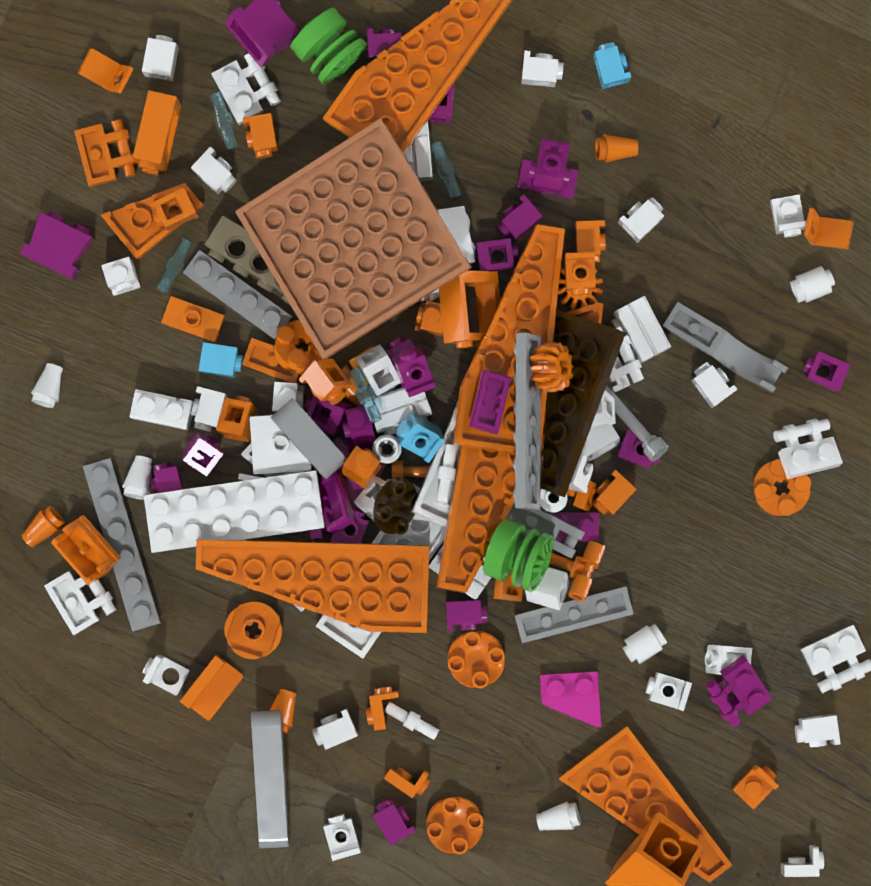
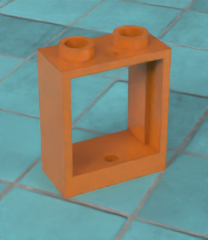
M148 90L133 153V159L138 167L142 168V172L152 175H158L159 171L167 172L182 109L176 96Z
M466 271L439 288L444 344H456L457 349L474 347L473 343H476V348L479 347L500 301L498 271ZM465 287H475L479 333H469Z

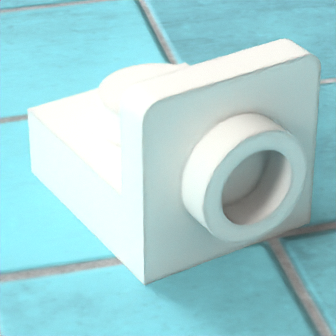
M800 195L770 200L776 235L784 233L785 238L801 235V230L805 229L807 220L804 221Z
M708 645L704 659L706 673L721 675L719 671L742 655L745 656L751 665L752 648Z
M809 845V862H806L805 857H788V862H781V874L784 877H819V869H824L823 851L819 852L818 846Z

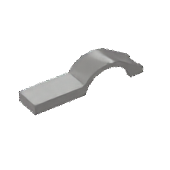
M677 302L663 324L664 329L711 356L727 369L772 393L776 389L773 385L781 372L786 373L788 367L755 352L730 335L726 330Z

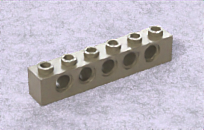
M222 215L205 243V246L210 250L208 255L221 263L225 259L234 264L232 269L245 278L250 274L259 279L257 285L271 293L275 289L282 293L281 299L290 305L270 269L267 268L264 271L255 269L254 263L256 259L262 256L246 229ZM235 242L245 244V251L240 256H233L230 253V247Z

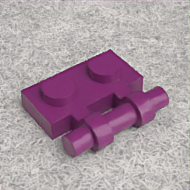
M744 655L719 671L724 678L723 681L718 684L716 680H710L706 684L709 698L714 704L719 706L720 715L732 727H737L741 723V719L738 716L739 711L744 709L748 715H751L772 700ZM730 692H733L735 698L728 701V694Z

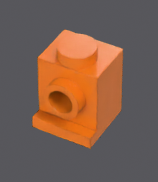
M267 113L243 117L245 128L250 127L249 131H245L248 148H254L256 159L273 156L272 152L278 151L272 114Z
M184 187L153 201L156 210L151 213L158 227L164 225L167 231L192 219L199 218ZM174 207L178 208L179 214L171 217L169 211Z
M605 220L576 221L575 223L576 253L595 252V263L600 262L601 251H605L606 248L605 233L600 234V230H603L605 227Z
M595 252L566 253L564 256L566 291H572V295L575 296L589 295L590 290H595L596 288ZM579 268L584 269L586 277L578 278L575 271Z
M421 302L415 331L440 337L443 336L441 306L439 303Z
M333 358L315 360L299 378L301 383H308L315 397L320 401H329L331 405L339 403L345 397L344 393L352 385Z
M236 396V399L225 397L216 431L225 438L251 443L250 416H257L259 409L252 404L253 400L243 396Z
M356 446L344 462L342 474L366 490L382 465H380L381 462L377 460L378 456L367 448L362 450Z
M616 470L610 474L614 479L611 482L606 479L595 491L599 496L592 505L603 515L607 512L614 515L636 491V488Z

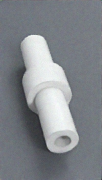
M446 444L443 466L439 467L438 479H440L437 496V502L448 504L451 482L455 481L457 470L454 468L457 452L456 445Z
M391 702L388 703L384 711L403 722V726L413 731L415 729L433 740L440 731L421 720V716L415 712L410 711L409 713Z

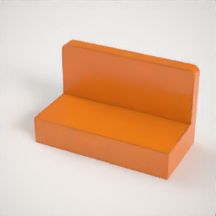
M215 655L180 702L188 709L192 708L209 721L244 676L219 655Z

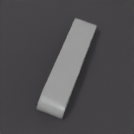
M281 710L252 711L251 728L259 848L289 847Z

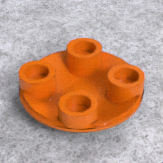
M466 632L456 638L449 649V670L452 676L464 686L484 688L495 682L504 669V650L500 642L487 632Z
M450 796L438 801L430 809L426 819V831L432 844L439 850L450 854H463L478 843L483 832V817L480 810L472 801L460 796Z

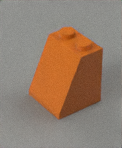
M657 812L616 862L605 884L608 886H684L705 845L660 812Z

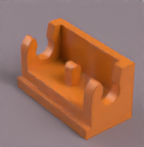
M84 515L62 529L63 533L51 541L52 545L87 585L106 575L121 558Z

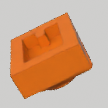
M755 764L732 790L754 810L779 785L774 781L777 778L776 774L766 765L760 768Z
M391 767L384 776L386 781L411 798L416 793L421 796L431 782L426 779L429 772L425 769L415 783L410 781L413 776L401 767H398L397 770Z

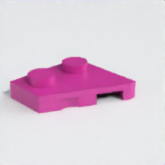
M598 671L540 675L541 702L543 705L595 727H601Z

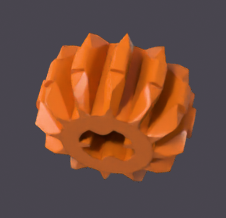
M562 268L560 273L565 278V268ZM581 268L580 271H575L578 278L586 277L584 269ZM597 278L596 285L602 284V278ZM559 279V285L564 287L558 289V295H566L560 303L565 305L571 300L570 310L576 309L577 302H580L581 308L587 306L586 300L590 304L597 303L596 298L592 294L598 296L603 293V290L595 288V290H590L589 295L575 296L572 295V291H566L565 279Z
M546 342V344H541L540 347H535L534 355L530 356L532 362L530 369L532 370L531 380L535 381L536 388L542 389V391L557 392L565 387H569V379L573 378L571 371L574 366L571 364L572 355L568 354L567 346H562L561 343Z

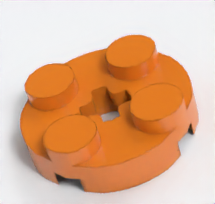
M300 320L289 322L279 328L274 345V355L282 367L285 369L289 367L296 370V374L302 375L315 360L322 359ZM299 343H304L308 345V351L304 352L302 348L297 349L296 347Z
M780 459L764 464L754 476L753 494L756 503L763 511L770 515L789 516L796 513L805 506L810 497L811 480L808 475L787 479ZM785 480L788 483L786 487L789 489V492L787 494L782 493L779 496L776 494L777 488L774 484L776 481L781 483Z
M252 601L239 605L229 614L225 623L224 633L228 644L237 655L247 659H258L268 656L278 647L282 638L283 627L280 616L272 607L262 602ZM253 622H257L259 624L258 628L262 630L261 635H255L254 639L249 637V632L246 631V626H252Z

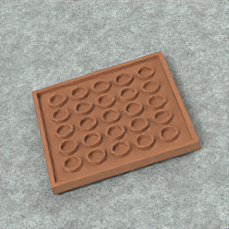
M381 118L235 211L322 359L329 358L472 268Z

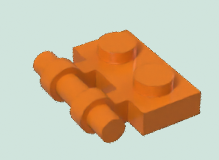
M121 119L111 122L112 133L105 134L102 123L74 131L89 187L116 181L115 169L123 167L126 178L136 175L134 167L136 162L133 159V154H131L128 144L130 139L128 130L124 129ZM117 143L120 157L112 159L108 144Z

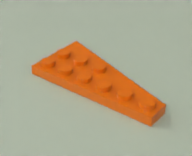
M627 726L558 777L563 783L638 834L641 833L654 815L660 812L705 845L692 871L709 883L732 866L731 862Z

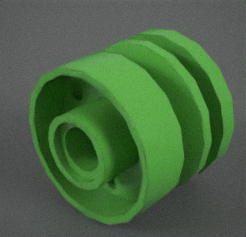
M334 7L329 8L310 20L290 45V49L303 63L316 57L310 71L313 74L321 71L318 80L323 85L350 69L367 46V43L362 38L355 40L357 36L355 30H350L343 35L340 34L347 22Z
M505 518L500 522L489 542L484 560V575L505 582L512 574L511 581L513 586L520 587L522 585L524 590L533 592L548 569L554 544L553 536L546 533L540 535V531L532 529L525 537V525Z

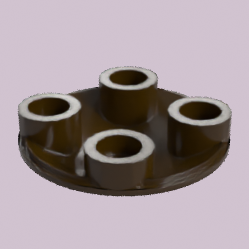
M398 477L389 480L382 486L376 496L373 507L374 521L377 527L384 533L405 534L415 515L411 511L419 493L416 492L414 485L408 479Z

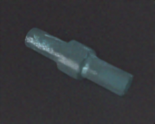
M221 92L211 94L210 97L216 113L214 120L217 129L221 130L226 149L236 148L238 146L231 127L234 123L231 114L227 113Z
M442 142L432 144L431 148L438 163L436 169L440 179H444L451 199L462 195L454 176L456 170L452 161L449 162Z
M184 238L182 239L173 258L169 257L164 266L167 269L156 289L165 294L167 293L177 274L180 275L185 266L183 262L193 245L192 242Z
M354 368L350 371V374L357 388V398L360 404L364 405L371 423H376L382 417L374 401L376 399L372 386H368L361 368Z

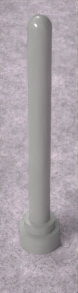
M606 385L605 391L614 397L615 412L643 443V453L651 462L660 458L669 446L661 437L651 436Z

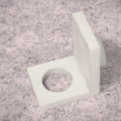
M156 655L155 659L149 658L142 671L146 675L143 682L147 684L153 683L174 695H178L190 670L162 655ZM168 668H174L179 673V680L174 685H168L163 680V672Z

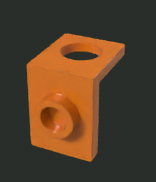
M90 48L78 70V74L110 92L121 94L134 68L120 65L95 49Z
M809 208L804 235L810 245L848 250L854 223L850 220L819 217L814 208Z

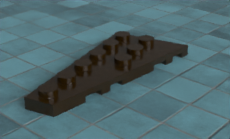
M556 310L553 342L567 346L568 354L572 355L571 364L574 367L571 372L573 378L569 379V387H565L557 392L547 391V416L543 427V434L545 435L544 448L540 455V489L565 497L626 333Z

